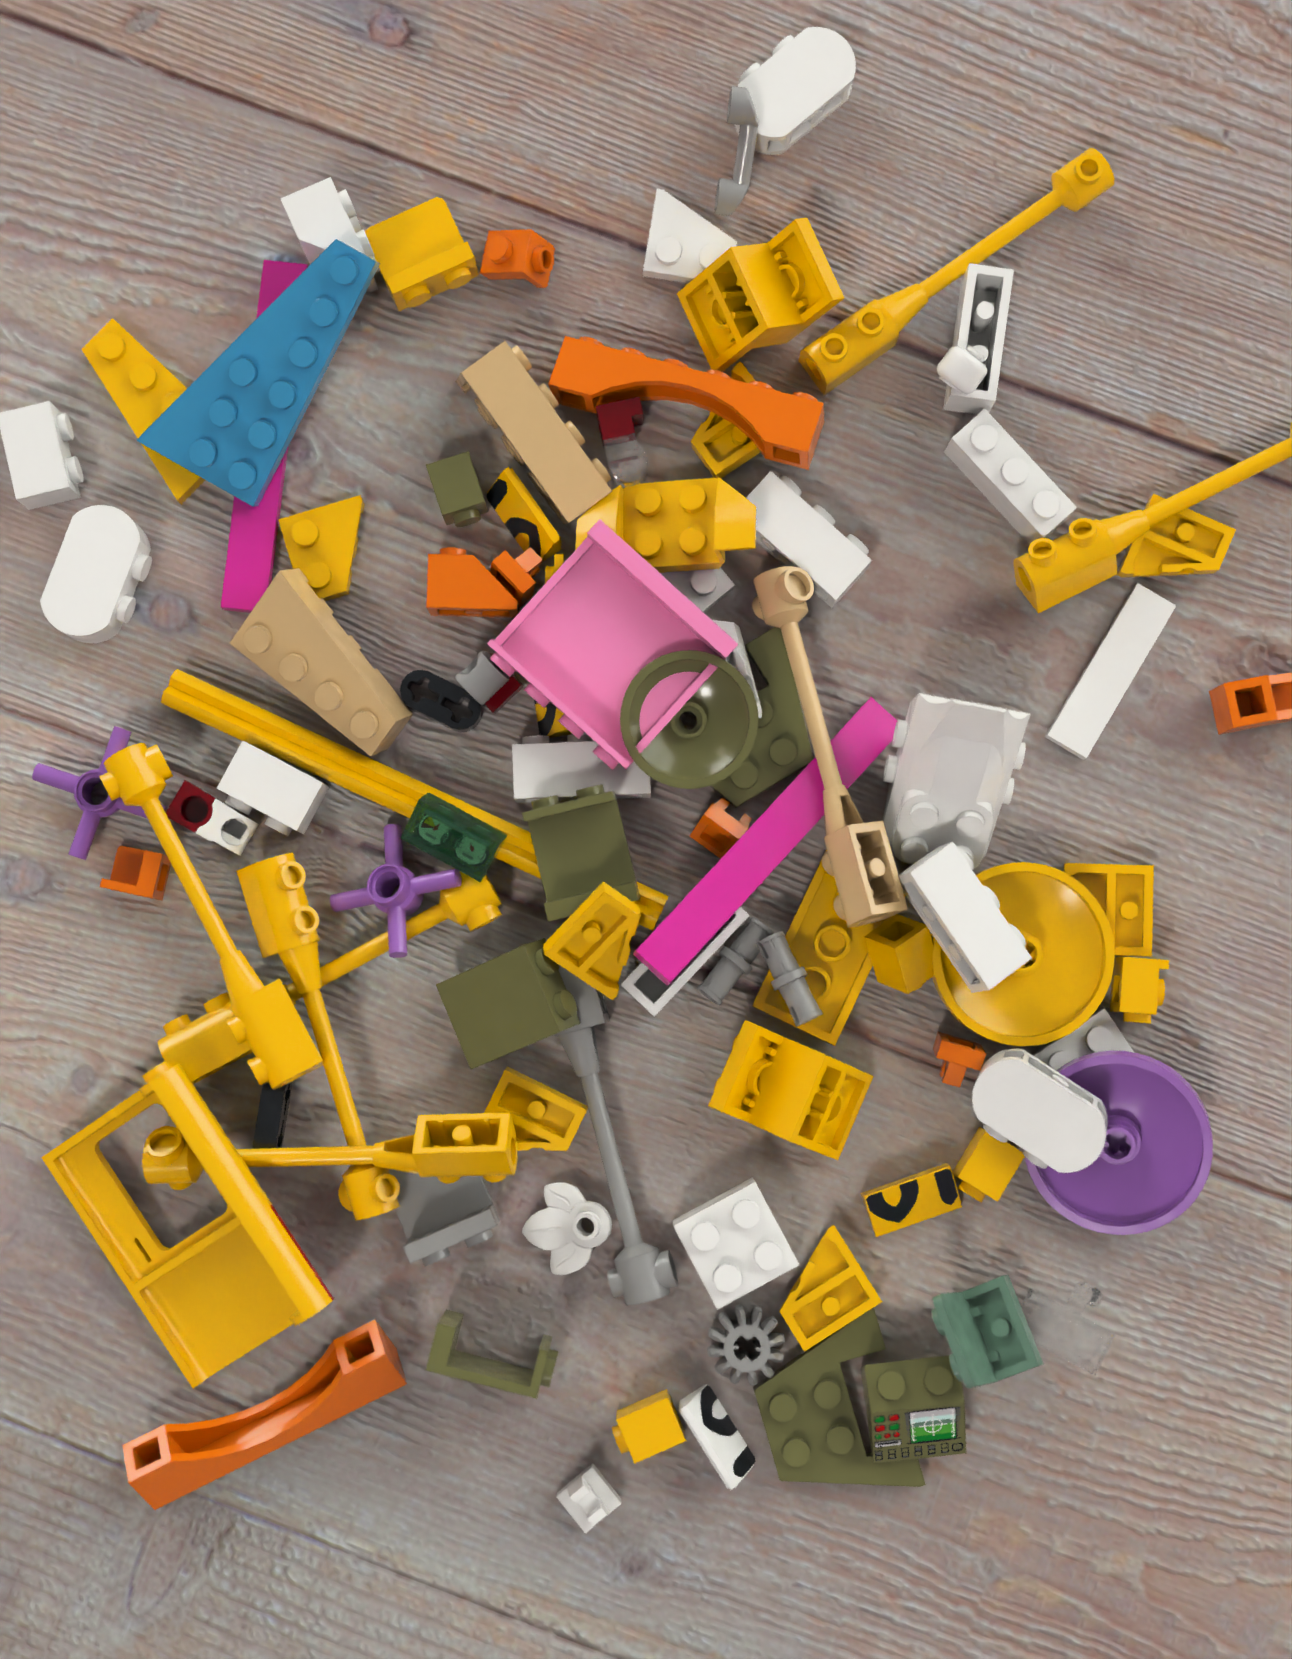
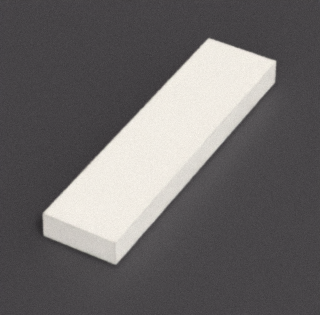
M1139 583L1133 587L1045 736L1047 739L1082 760L1088 757L1176 608V605Z

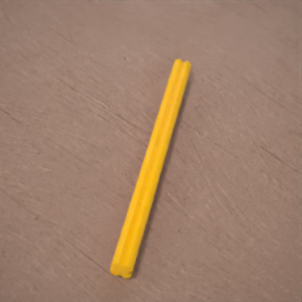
M177 669L171 675L169 685L163 691L161 703L412 820L416 819L428 796L502 835L504 839L493 857L541 879L529 831ZM431 798L428 799L416 822L427 811L442 810L448 813L454 821L455 832L452 837L453 839H456L459 834L466 830H479L490 839L492 845L490 856L494 854L502 840L501 836ZM457 816L470 822V827L465 829L456 824ZM637 882L640 899L632 902L637 904L640 909L638 924L653 931L669 896Z

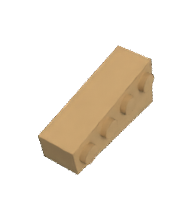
M504 341L462 371L455 382L465 394L472 389L477 396L474 401L480 415L494 429L500 428L504 434L501 436L505 448L521 466L525 464L530 472L527 475L530 481L561 522L568 524L612 492L607 485L611 477L597 458L590 461L580 447L585 443V440L576 426L570 420L564 424L554 409L559 404L549 388L544 383L537 386L527 371L532 368V365L523 351L517 345L511 349L507 342Z
M299 568L281 570L268 586L230 644L370 757L389 749L412 717V712L380 671L371 666L360 650L362 648L352 635H347L333 617L332 614L334 612L324 599L318 598L307 582L309 580Z

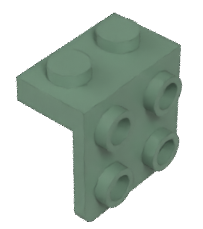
M1009 1275L1000 1276L963 1292L942 1293L933 1297L935 1308L932 1309V1318L938 1332L942 1336H946L952 1354L949 1355L951 1369L957 1380L963 1381L968 1389L993 1384L1044 1364Z

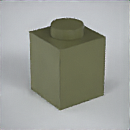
M469 451L426 465L446 526L455 523L456 527H465L481 520L480 515L488 512Z

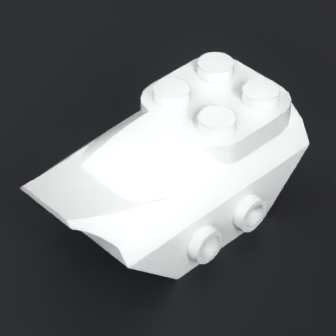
M920 693L915 696L910 702L906 719H897L892 746L898 747L896 756H887L883 774V782H889L883 822L891 851L895 857L902 862L913 865L936 847L953 842L956 847L962 848L969 855L974 864V869L979 866L987 853L1002 804H1010L1014 789V778H1011L1013 769L1020 770L1024 761L1026 744L1022 740L1030 714Z

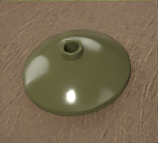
M695 650L671 652L647 664L630 683L624 695L620 712L622 738L629 755L637 766L654 780L671 787L683 789L707 787L732 775L750 754L758 731L759 718L756 699L744 676L726 660L707 652ZM709 664L718 667L651 743L639 753L636 745L642 739L639 724L640 711L650 690L658 682L670 675L681 672L702 673ZM691 712L695 715L696 725L694 728L684 729L680 725L679 718L682 713Z

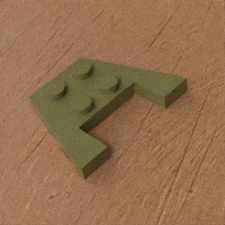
M778 627L770 629L745 644L748 655L767 684V687L757 692L763 713L762 718L758 721V731L754 746L744 763L732 775L716 784L710 785L713 790L729 801L735 808L804 768L813 760L796 683L782 632ZM679 718V723H680V725H681L684 729H686V727L684 726L683 722H682L681 719Z
M874 1308L831 1334L804 1354H799L775 1371L771 1378L767 1377L753 1387L780 1481L911 1487L926 1485L918 1459L873 1464L872 1452H865L840 1363L886 1349Z

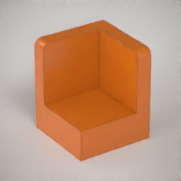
M119 846L110 880L102 878L100 887L163 901L171 863L165 854Z

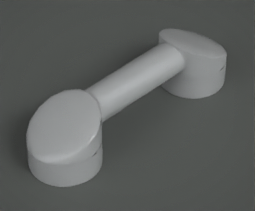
M731 86L727 111V123L740 125L733 180L719 178L715 200L716 215H731L740 205L750 187L758 118L747 88Z

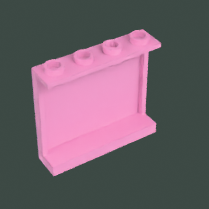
M599 519L587 532L588 537L498 637L495 640L491 639L487 644L495 652L489 659L509 677L515 671L518 672L529 682L524 691L537 703L545 708L551 702L564 714L558 721L578 739L585 733L598 745L592 751L612 770L618 764L626 770L634 761L629 755L622 738L620 712L624 695L639 671L653 660L676 651H702L725 660L738 646V643ZM709 664L702 673L681 672L670 675L658 682L650 690L640 711L639 724L642 739L636 745L639 753L651 743L718 667Z

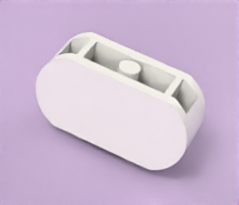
M808 27L795 38L789 35L775 47L772 57L762 65L759 63L751 65L741 75L738 87L747 88L758 118L756 152L766 155L783 154L849 99L856 69L855 56L849 43L833 30L823 27ZM735 125V129L737 131V134L739 135L740 125Z
M94 505L74 514L43 591L40 603L45 617L56 629L76 641L100 643L117 635L122 624L128 623L134 613L136 599L133 598L138 582H143L150 571L152 558L149 556L151 547L148 537L143 529L125 512L108 505Z
M1020 1048L1000 1051L991 1056L982 1066L973 1088L972 1104L978 1120L985 1124L983 1128L989 1135L1004 1143L1010 1140L1024 1149V1156L1036 1166L1043 1169L1050 1166L1060 1173L1082 1170L1091 1165L1100 1156L1105 1145L1108 1126L1107 1111L1101 1099Z

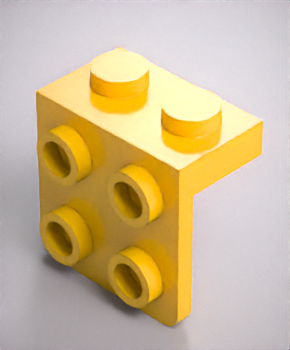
M440 197L428 200L365 230L375 254L374 257L380 263L379 268L398 311L408 307L419 306L431 297L448 289L459 288L467 284L471 279L479 276L475 256L468 241H463L446 202Z

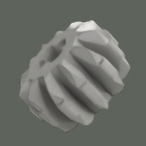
M739 1304L735 1306L737 1320L732 1322L724 1312L718 1315L720 1323L726 1329L725 1331L712 1327L709 1329V1337L721 1343L707 1347V1353L709 1357H722L714 1366L718 1374L724 1373L732 1366L730 1373L731 1383L738 1384L742 1372H747L749 1384L753 1386L757 1384L756 1370L761 1369L768 1378L774 1375V1371L767 1360L783 1362V1353L772 1347L783 1344L785 1336L779 1332L770 1333L778 1324L774 1316L768 1317L762 1323H759L762 1317L761 1307L754 1306L750 1318H745L744 1308ZM740 1336L747 1340L753 1337L757 1338L758 1340L753 1341L755 1351L749 1354L744 1349L737 1353L734 1350L739 1349L737 1338Z

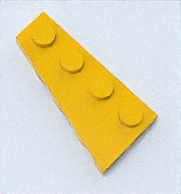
M113 318L81 349L137 438L187 389L185 385ZM142 444L176 500L181 505L205 481L202 477Z

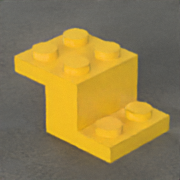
M808 218L795 219L767 243L730 247L677 293L711 370L719 371L726 370L751 349L788 343L845 298Z
M744 1020L739 1034L734 1039L732 1051L723 1072L716 1081L714 1093L708 1106L746 1121L791 1143L839 1160L874 1076Z

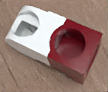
M184 780L166 811L168 818L240 856L259 825L187 780Z

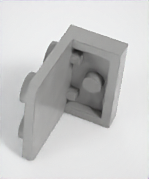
M389 1169L390 1174L397 1178L400 1185V1192L397 1197L400 1206L395 1211L408 1240L403 1248L410 1264L422 1259L424 1266L448 1257L450 1255L448 1247L465 1240L468 1248L493 1237L490 1229L496 1227L500 1219L482 1176H462L458 1181L446 1184L439 1181L437 1177H420L419 1174Z

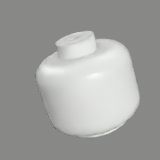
M970 345L966 350L959 346H953L937 366L938 378L960 394H971L987 374L986 366L980 362L984 355Z

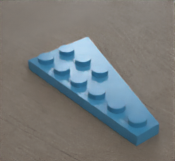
M335 239L136 441L253 507L259 506L380 263L344 242Z

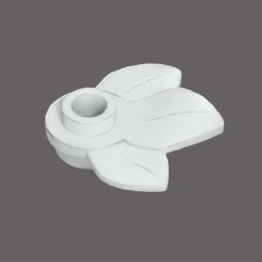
M565 1182L551 1183L544 1186V1197L548 1208L542 1209L530 1216L522 1228V1232L526 1239L534 1246L543 1250H551L550 1269L553 1274L567 1275L587 1265L593 1248L601 1245L608 1239L612 1229V1221L608 1211L601 1204L586 1201L582 1193L574 1185ZM583 1218H589L593 1222L594 1231L592 1233H587L582 1229L581 1221Z

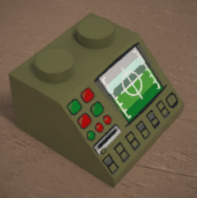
M949 1355L868 1364L860 1369L873 1464L966 1453L965 1401L962 1382L957 1380L951 1369Z

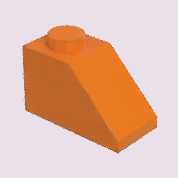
M446 547L441 548L439 554H428L426 608L431 616L515 618L520 612L518 601L474 555H466L467 551L465 549Z

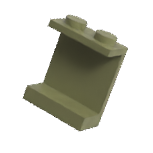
M603 784L576 790L578 799L564 803L559 802L558 795L531 801L533 810L522 812L524 822H528L547 901L544 903L548 921L571 916L602 882H605L631 901L640 899L615 791L604 792Z
M545 938L522 945L436 984L470 1069L479 1067L580 1024L577 1016L576 1001L564 985L559 973V964L544 955L543 944L546 942Z
M446 1310L437 1323L426 1371L536 1399L540 1385L550 1387L558 1351L549 1349L552 1336L543 1335L535 1368L532 1370L455 1350L464 1316L462 1313Z

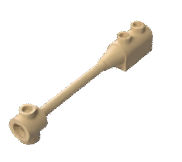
M784 566L765 571L753 580L757 596L752 601V608L756 616L764 620L766 625L781 629L824 785L823 803L826 831L824 842L827 851L822 856V865L824 870L835 878L839 895L834 900V909L841 919L846 920L848 927L875 923L906 911L908 908L884 822L864 823L846 786L842 785L798 626L801 619L809 612L806 601L814 593V584L810 575L799 567Z

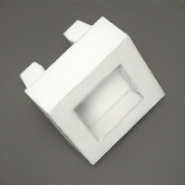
M593 1463L558 1491L556 1495L557 1499L585 1534L622 1503V1499Z

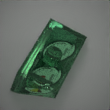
M426 793L418 800L400 839L481 882L500 851L507 835L431 793Z

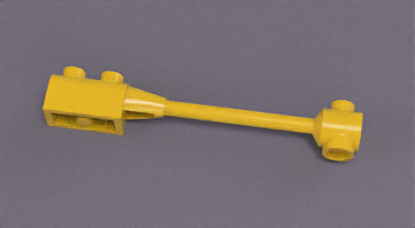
M1094 148L1087 149L1052 174V191L973 247L920 284L916 283L879 300L873 299L800 351L798 361L822 394L826 395L893 348L898 340L899 332L928 303V299L964 275L969 263H981L1059 207L1064 206L1073 212H1077L1114 186V174L1105 157Z
M1292 422L1290 425V438L1143 511L1136 510L1102 520L1080 518L1070 524L1068 533L1054 540L1047 538L1034 540L1029 545L1028 552L1015 558L1013 561L1016 585L1039 614L1117 575L1116 555L1150 530L1151 526L1292 457Z
M139 743L111 755L104 762L107 773L99 777L112 801L121 797L126 806L142 807L220 957L219 963L231 1001L230 1009L234 1015L226 1019V1022L238 1045L246 1040L248 1041L255 1057L247 1062L258 1084L261 1086L269 1082L272 1090H275L323 1066V1060L280 978L264 986L247 961L248 959L235 947L158 798L167 785L165 780L173 777L157 744L147 748L145 743Z
M294 853L268 858L239 869L236 872L262 958L278 954L299 995L302 994L347 1146H367L320 991L322 988L318 941L320 939L317 933L319 916L309 906L303 886L306 879L305 870L296 862ZM374 1164L350 1165L342 1175L343 1181L338 1191L339 1200L345 1209L353 1212L356 1221L381 1215L400 1206L397 1198L400 1192V1185L397 1178L390 1174L389 1169L375 1167Z
M459 864L480 876L484 871L481 865L472 869V867ZM458 865L452 868H457L460 871L462 878L461 886L440 890L438 904L406 920L407 941L446 919L461 926L466 924L469 931L473 932L502 916L499 909L502 902L486 872L480 878ZM388 931L320 967L322 987L389 951ZM293 982L289 985L283 984L294 1005L297 1000L303 998L302 994L299 995ZM228 992L204 1003L203 1006L207 1014L191 1022L188 1014H185L163 1026L166 1036L158 1040V1047L164 1061H167L170 1067L180 1064L193 1085L253 1053L247 1040L238 1045L226 1022V1019L234 1016L230 1009L231 1001Z
M510 1112L418 1115L415 1134L377 1142L370 1146L236 1149L247 1167L374 1164L375 1167L419 1174L420 1177H437L439 1181L446 1184L454 1183L462 1176H483L488 1182L502 1181L507 1175L515 1174L518 1154L516 1132ZM163 1126L157 1128L147 1137L142 1155V1168L144 1178L148 1184H168L174 1190H183L199 1180L204 1168L176 1127Z

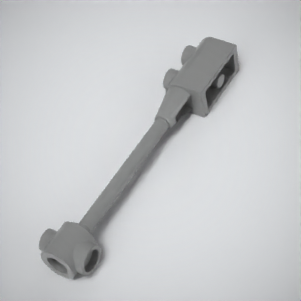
M559 965V973L564 985L576 1001L577 1016L580 1024L556 1033L555 1036H558L577 1077L581 1079L625 1245L624 1249L614 1259L616 1268L607 1271L609 1286L614 1298L624 1296L626 1305L646 1303L670 1294L669 1288L678 1286L675 1264L670 1250L660 1252L658 1247L642 1241L598 1075L600 1065L594 1026L610 1021L604 995Z

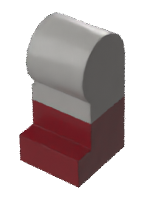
M481 651L472 663L459 672L455 678L481 705L485 704L492 713L496 714L524 685L513 674L511 677L506 675L489 659L493 653Z

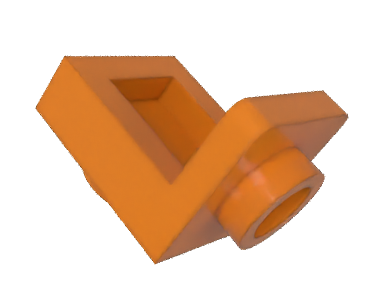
M532 229L488 231L480 273L489 280L526 279L537 288H547L550 272L554 266L555 247Z

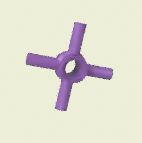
M114 726L100 767L85 772L80 777L38 763L34 768L32 774L34 781L73 793L79 808L83 811L68 853L71 856L86 860L101 818L108 817L119 810L147 818L142 807L126 806L121 797L112 801L108 795L107 799L98 805H95L91 798L94 786L102 782L99 776L107 773L104 766L105 760L127 747L132 733L128 730ZM162 805L163 809H164L165 812H166L167 809H168V807L165 806V805Z
M388 824L384 826L385 864L373 870L368 878L367 887L332 894L330 896V905L334 912L375 904L378 909L387 914L389 956L392 958H402L407 956L406 916L413 914L419 909L425 893L461 886L462 878L457 868L416 877L413 872L403 866L402 826ZM400 884L398 891L391 896L394 888Z

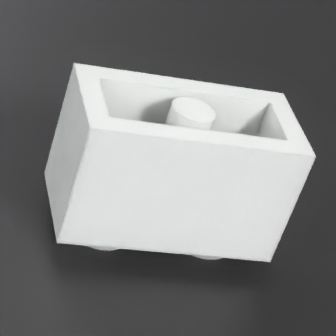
M50 401L1 412L0 431L16 500L28 510L81 498L78 483L84 480L83 472L78 458L71 456L68 441L74 439V434L68 415L66 413L62 414Z
M245 741L241 742L217 786V789L228 794L224 803L246 815L250 814L252 808L268 815L264 824L286 836H289L292 829L305 834L330 788L323 782Z

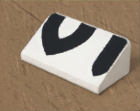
M706 1384L680 1400L679 1412L727 1489L730 1488L732 1490L747 1475L756 1461L711 1387Z

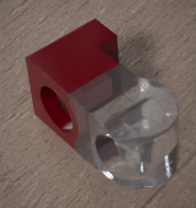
M640 397L596 406L597 422L612 482L616 486L621 484L623 489L639 483H645L648 476V458L645 451L638 446L634 431L635 426L643 425V410Z

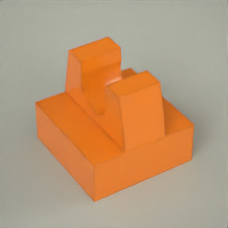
M531 547L515 560L504 550L492 561L490 573L518 601L520 608L533 595L536 585L533 577L540 572L538 566L543 560Z
M723 797L715 804L712 803L690 834L692 839L720 859L749 829L748 827L752 820L750 816L744 813L738 821L725 812L730 802Z
M939 1031L937 1033L933 1051L936 1058L943 1060L939 1073L942 1077L941 1081L942 1083L960 1088L967 1067L981 1071L986 1053L982 1044Z

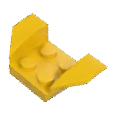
M715 477L628 484L624 489L620 484L577 519L575 550L588 537L587 532L600 519L659 573L719 569L725 563V551L756 549V506L719 477L718 479Z

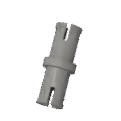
M751 917L750 922L729 948L724 947L719 955L722 958L701 985L699 984L697 987L704 996L719 1006L742 974L747 976L753 969L750 964L760 953L756 943L774 934L768 926L755 917Z
M776 932L757 942L756 945L760 949L774 980L771 984L775 991H780L790 1010L795 1026L805 1024L822 1015L823 1013L805 979L808 974L804 966L799 967L784 932Z

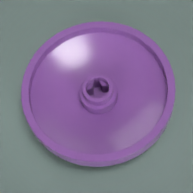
M1101 1051L1087 1054L1066 1063L1056 1070L1102 1100L1107 1111L1108 1126L1105 1145L1100 1156L1091 1165L1082 1170L1060 1173L1050 1166L1046 1169L1040 1168L1025 1157L1031 1179L1046 1202L1071 1222L1092 1231L1111 1235H1131L1148 1232L1170 1223L1185 1212L1202 1191L1210 1172L1213 1156V1139L1208 1114L1191 1085L1166 1064L1149 1056L1128 1051Z

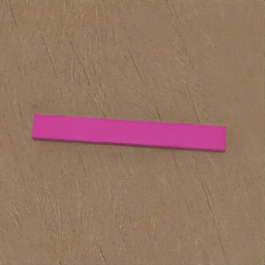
M272 260L263 261L256 319L309 267L308 264ZM288 448L259 506L253 507L234 496L220 606L223 610L251 613L272 582L279 526L278 519L280 518Z
M872 697L830 741L842 785H845L847 789L893 740L897 720ZM816 757L633 953L637 959L667 986L824 816L823 790L825 789Z

